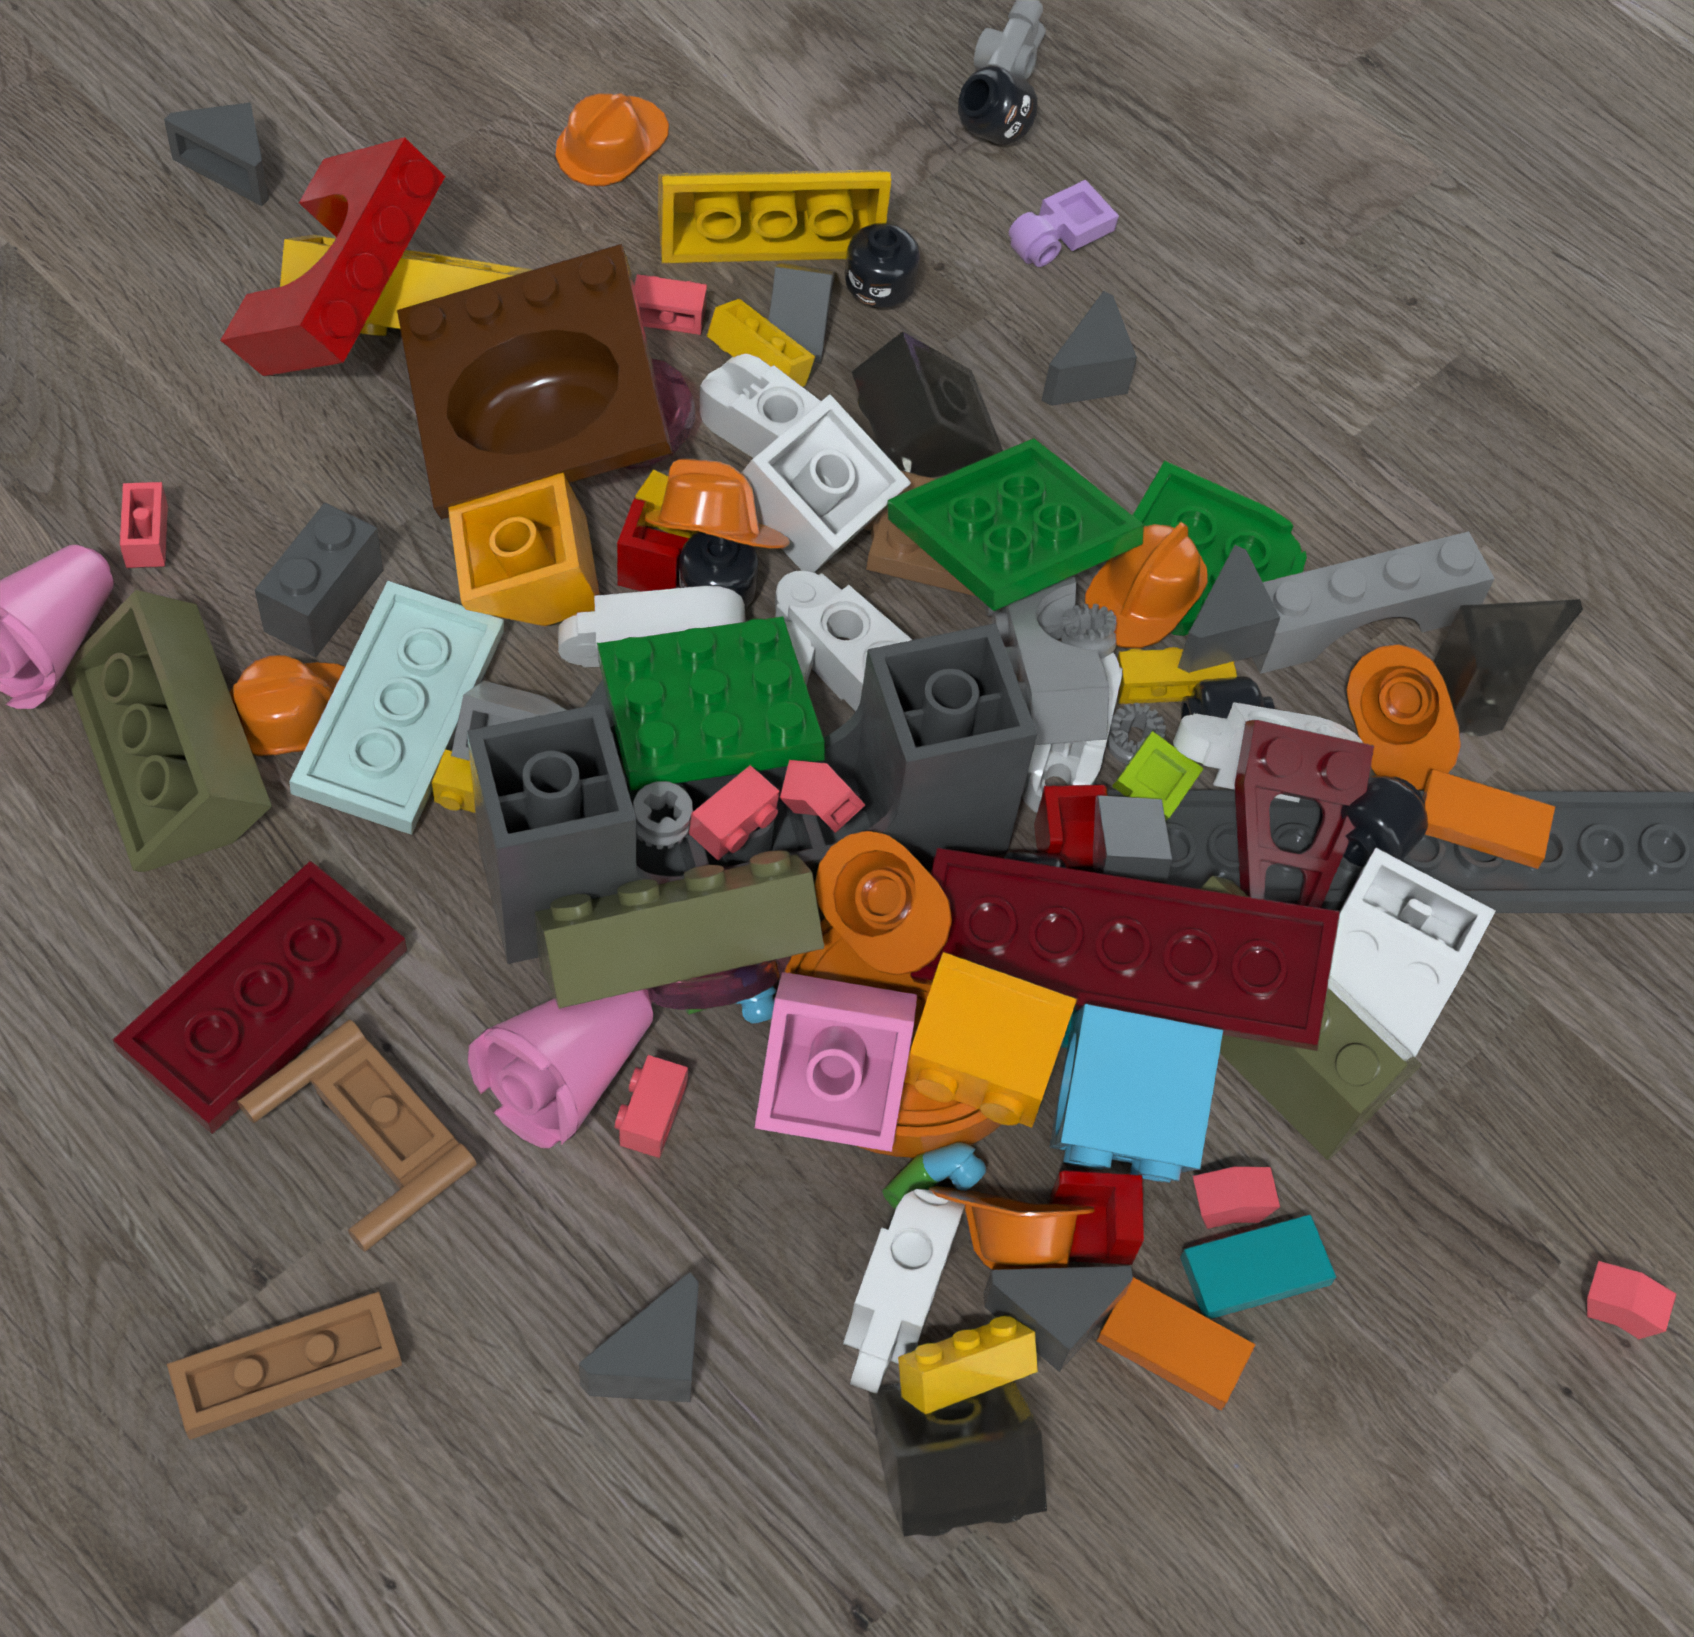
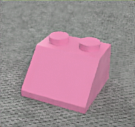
M782 972L774 1002L755 1129L892 1152L914 1027L917 995Z

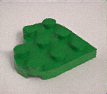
M1165 460L1133 513V516L1142 522L1144 527L1158 524L1175 528L1180 522L1187 525L1188 537L1195 544L1207 567V585L1201 597L1171 632L1173 635H1188L1234 545L1246 549L1262 582L1302 573L1304 570L1307 554L1306 551H1301L1300 543L1292 535L1291 532L1294 525L1290 520L1261 503Z

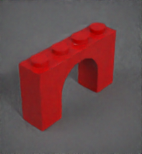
M405 137L323 159L301 197L299 204L336 237L335 241L313 267L293 282L281 287L246 294L220 341L262 376L344 363L446 176Z

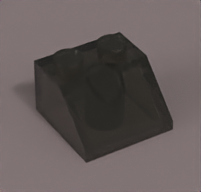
M902 331L851 372L859 392L857 403L862 413L870 422L876 438L874 443L899 470L933 478L950 474L1003 451L972 370Z
M1580 599L1460 606L1433 661L1445 681L1460 733H1467L1471 736H1485L1504 729L1546 677L1583 611Z
M1014 1381L928 1414H924L902 1398L900 1383L880 1386L877 1394L868 1391L888 1497L904 1537L918 1534L922 1536H939L948 1533L953 1528L984 1522L1011 1523L1021 1519L1024 1515L1047 1511L1042 1432Z

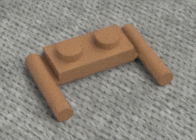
M350 1019L237 1101L246 1117L252 1123H256L311 1082L315 1086L318 1096L400 1188L399 1191L348 1229L349 1235L363 1252L370 1249L477 1165L468 1149L457 1142L449 1130L374 1046L365 1039L361 1030Z

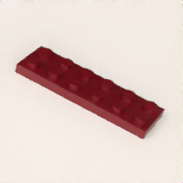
M937 848L931 875L940 884L949 899L952 922L947 942L936 958L920 970L911 972L910 977L915 983L932 985L943 952L1075 998L1077 1000L1074 1010H1079L1082 1006L1088 1004L1223 1030V1035L1318 1051L1340 911Z

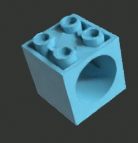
M1088 1004L1082 1006L1072 1016L1049 1148L1065 1150L1063 1163L1103 1170L1104 1168H1111L1112 1160L1132 1163L1130 1175H1142L1143 1179L1166 1183L1179 1181L1180 1174L1183 1172L1200 1169L1223 1030Z

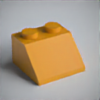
M564 473L448 508L460 599L465 610L540 626H548L564 621L569 617L576 616L580 612L595 611L594 596L600 595L587 518Z
M943 952L909 1052L904 1082L914 1085L918 1092L932 1100L940 1102L956 1100L978 1108L985 1117L1003 1125H1017L1020 1123L1033 1128L1077 999Z

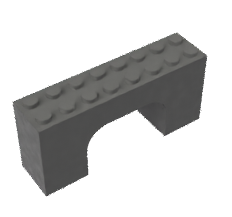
M996 623L868 649L858 709L844 725L823 737L824 761L816 762L827 763L861 799L865 806L835 833L820 816L796 814L780 799L788 766L760 770L758 772L780 791L777 803L778 813L767 827L763 829L757 827L751 832L746 843L735 853L729 851L719 860L713 857L689 833L687 838H683V842L679 845L674 843V847L669 849L668 846L657 849V846L653 844L649 847L646 846L644 840L640 841L637 839L633 802L641 789L630 790L627 775L623 773L603 703L467 730L479 850L507 964L538 958L535 912L550 909L552 901L567 895L587 894L591 899L618 894V887L631 881L651 879L657 881L659 885L684 879L686 871L699 866L720 865L724 867V870L749 865L751 857L768 851H786L790 855L797 854L812 871L815 887L819 864L830 847L847 835L864 831L889 835L905 846L927 871L933 869L937 848L992 857L1007 854L1037 732ZM739 774L676 783V785H679L688 793L692 800L693 811H695ZM665 804L660 810L651 808L650 820L659 824L665 817L673 819L674 807L670 809L668 804Z

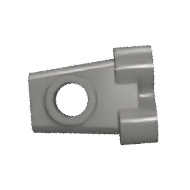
M1016 0L1008 15L1009 20L1003 32L986 28L980 35L976 45L974 68L979 70L991 65L998 66L1028 79L1036 63L1037 49L1046 33L1044 26L1038 21L1043 12L1042 4L1038 0Z

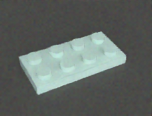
M387 581L289 781L291 794L412 835L432 792V780L444 750H451L454 743L463 695L482 682L504 633V620L488 614L465 610L462 605Z

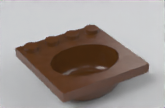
M622 244L397 310L433 508L441 520L449 518V507L559 473H564L568 482L571 483L672 453L629 262Z

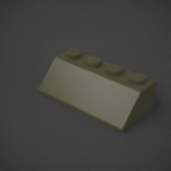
M135 590L75 653L65 673L132 869L137 872H146L233 844L272 805L197 604Z
M768 851L751 857L749 860L750 864L727 870H724V867L720 865L699 866L686 871L684 879L658 885L657 881L651 879L636 880L618 887V894L591 899L587 894H573L555 899L550 903V909L535 912L540 967L558 1008H565L823 949L824 943L812 871L797 854L790 855L786 851Z
M1212 876L1200 888L1201 890L1248 897L1233 881ZM1331 976L1318 1051L1222 1035L1220 1054L1326 1160H1330L1422 1066L1396 1038Z

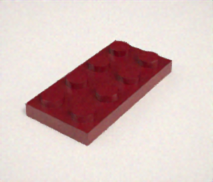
M309 861L115 1036L112 1041L118 1053L213 1134L240 1109L237 1101L280 1071L407 951L406 940L317 865Z

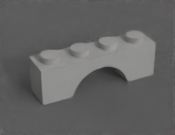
M1468 531L1266 581L1263 584L1280 616V620L1268 653L1253 656L1252 658L1259 673L1262 674L1313 661L1330 644L1343 635L1377 620L1392 617L1411 618L1416 621L1421 632L1473 620L1495 578Z
M1074 575L996 611H993L984 603L986 615L992 616V624L996 623L1035 726L1037 732L1035 745L1107 740L1109 684L1097 650L1074 647L1058 641L1064 633L1062 630V615L1068 609L1073 610V606H1075L1076 580Z

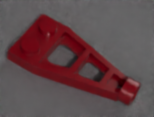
M1256 719L1245 722L1234 786L1240 889L1248 897L1264 899L1266 870L1273 864L1297 869L1302 872L1304 883L1297 905L1315 908L1322 907L1349 844V840L1345 835L1355 829L1348 815L1344 819L1341 818V808L1343 805L1350 806L1352 802L1366 793L1374 745ZM1279 794L1315 801L1322 809L1323 818L1312 845L1303 853L1295 854L1282 851L1274 844L1271 838L1269 807L1271 801Z

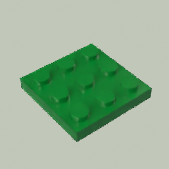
M1035 438L887 500L888 520L993 611L1143 544L1144 524Z
M783 616L597 643L598 662L630 790L642 789L645 785L654 782L676 784L740 774L750 765L756 771L786 767L789 760L806 762L824 761V738Z

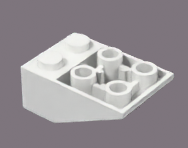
M1375 848L1340 910L1330 976L1416 1057L1467 967L1495 910Z

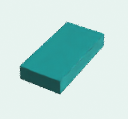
M1311 1214L1184 1249L1180 1256L1200 1312L1209 1319L1331 1286L1336 1279L1335 1272Z

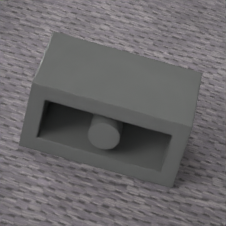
M324 502L255 589L264 632L316 658L383 572L377 527Z

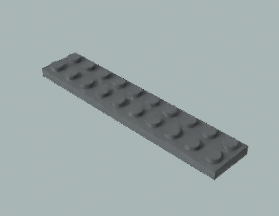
M1107 790L1108 796L1126 797L1117 790ZM1189 790L1170 818L1166 820L1172 855L1167 884L1200 889L1212 876L1231 880L1240 888L1235 790ZM1419 791L1423 797L1424 791ZM1506 791L1555 806L1545 859L1538 869L1425 834L1422 840L1402 860V862L1488 906L1495 910V913H1694V792ZM1274 798L1269 807L1271 838L1274 844L1282 851L1295 854L1305 852L1312 845L1323 818L1321 807L1315 801L1301 798L1299 803ZM1343 857L1321 909L1340 911L1364 866L1354 865ZM1270 865L1266 870L1264 900L1297 905L1304 883L1302 872L1297 869Z

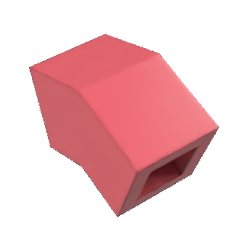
M789 760L780 799L794 813L820 816L836 833L865 806L861 799L827 763Z
M1234 1166L1193 1176L1201 1216L1207 1229L1232 1223H1260L1280 1208L1271 1167Z
M1598 1261L1587 1297V1317L1616 1325L1637 1339H1642L1666 1332L1676 1293L1641 1272Z

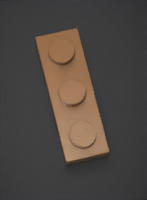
M380 1292L167 1364L185 1432L190 1440L402 1366Z

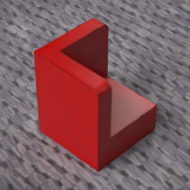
M634 498L617 542V586L641 592L679 588V557L683 545L689 538L646 528V501Z
M1044 786L1034 822L1037 853L1061 855L1066 860L1069 869L1092 872L1095 800L1098 795L1108 796L1106 786Z
M1078 1171L1059 1172L1050 1195V1204L1094 1207V1212L1077 1214L1069 1261L1132 1265L1144 1242L1142 1175Z

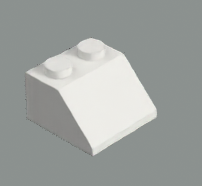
M830 394L754 457L741 472L753 488L758 523L777 530L788 537L790 541L789 546L781 549L802 571L806 570L814 573L888 506V499L898 496L911 484L907 477Z

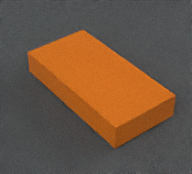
M1432 770L1427 779L1423 795L1428 815V829L1425 835L1536 869L1540 867L1545 859L1555 806L1441 771Z
M1134 1277L1127 1293L1113 1308L1097 1339V1342L1220 1411L1226 1405L1256 1345Z

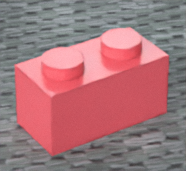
M637 274L634 288L643 327L701 335L706 312L707 284Z
M162 482L123 483L120 548L126 568L165 566L168 504Z
M750 765L691 813L689 835L717 860L729 851L735 853L746 843L751 832L757 827L761 829L767 827L774 820L778 813L777 803L780 791Z
M648 1055L643 1069L635 1068L629 1085V1092H633L629 1105H621L614 1126L615 1129L620 1131V1146L657 1158L661 1157L687 1087L688 1067Z

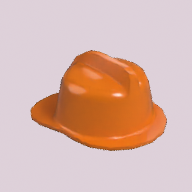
M621 93L616 95L594 94L585 97L573 108L568 117L567 126L556 142L555 157L560 169L571 180L586 186L611 185L621 182L633 173L640 164L663 145L668 138L669 123L663 111L653 103L642 98L627 96Z
M681 458L674 461L669 470L661 510L645 514V521L652 525L700 531L751 546L785 548L790 544L789 538L781 532L758 523L753 488L742 473L731 465L719 461Z
M1180 522L1175 528L1158 524L1145 526L1143 544L1109 559L1093 578L1085 593V604H1088V609H1092L1093 604H1098L1099 610L1105 606L1108 608V611L1112 610L1114 612V616H1116V629L1114 633L1116 634L1117 646L1122 648H1143L1159 643L1175 629L1201 597L1207 585V567L1195 544L1188 537L1187 525Z
M1396 644L1378 647L1362 656L1351 671L1347 695L1359 738L1365 744L1374 745L1371 768L1378 776L1398 777L1408 781L1417 790L1425 789L1427 779L1433 769L1449 774L1456 765L1461 747L1459 725L1445 681L1435 663L1418 649Z
M285 655L267 656L247 667L238 682L233 685L230 695L252 754L268 756L305 751L345 667L335 663H303L300 660Z
M871 831L847 835L830 847L820 862L817 871L815 890L818 906L828 922L858 956L877 971L893 975L916 972L933 961L947 942L952 922L949 899L936 879L905 846L887 834Z
M933 1186L928 1189L937 1197L965 1204L973 1249L981 1261L992 1270L1068 1268L1077 1214L1094 1212V1207L1085 1205L1032 1204L971 1190L960 1191L957 1188Z

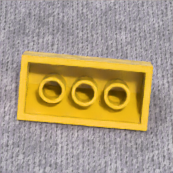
M883 170L658 174V220L662 263L846 259L849 242L858 230L871 224L887 223L892 181L891 172Z
M308 235L284 239L280 287L293 282L313 267L327 252L336 238ZM406 249L360 333L386 336L387 327L400 329L398 309L534 269Z

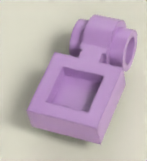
M1084 180L1044 199L1039 215L1036 216L1033 212H1028L1016 219L1009 229L1011 247L1025 263H1034L1037 267H1043L1054 260L1059 254L1061 243L1058 239H1061L1071 251H1074L1113 232L1119 215L1087 180Z

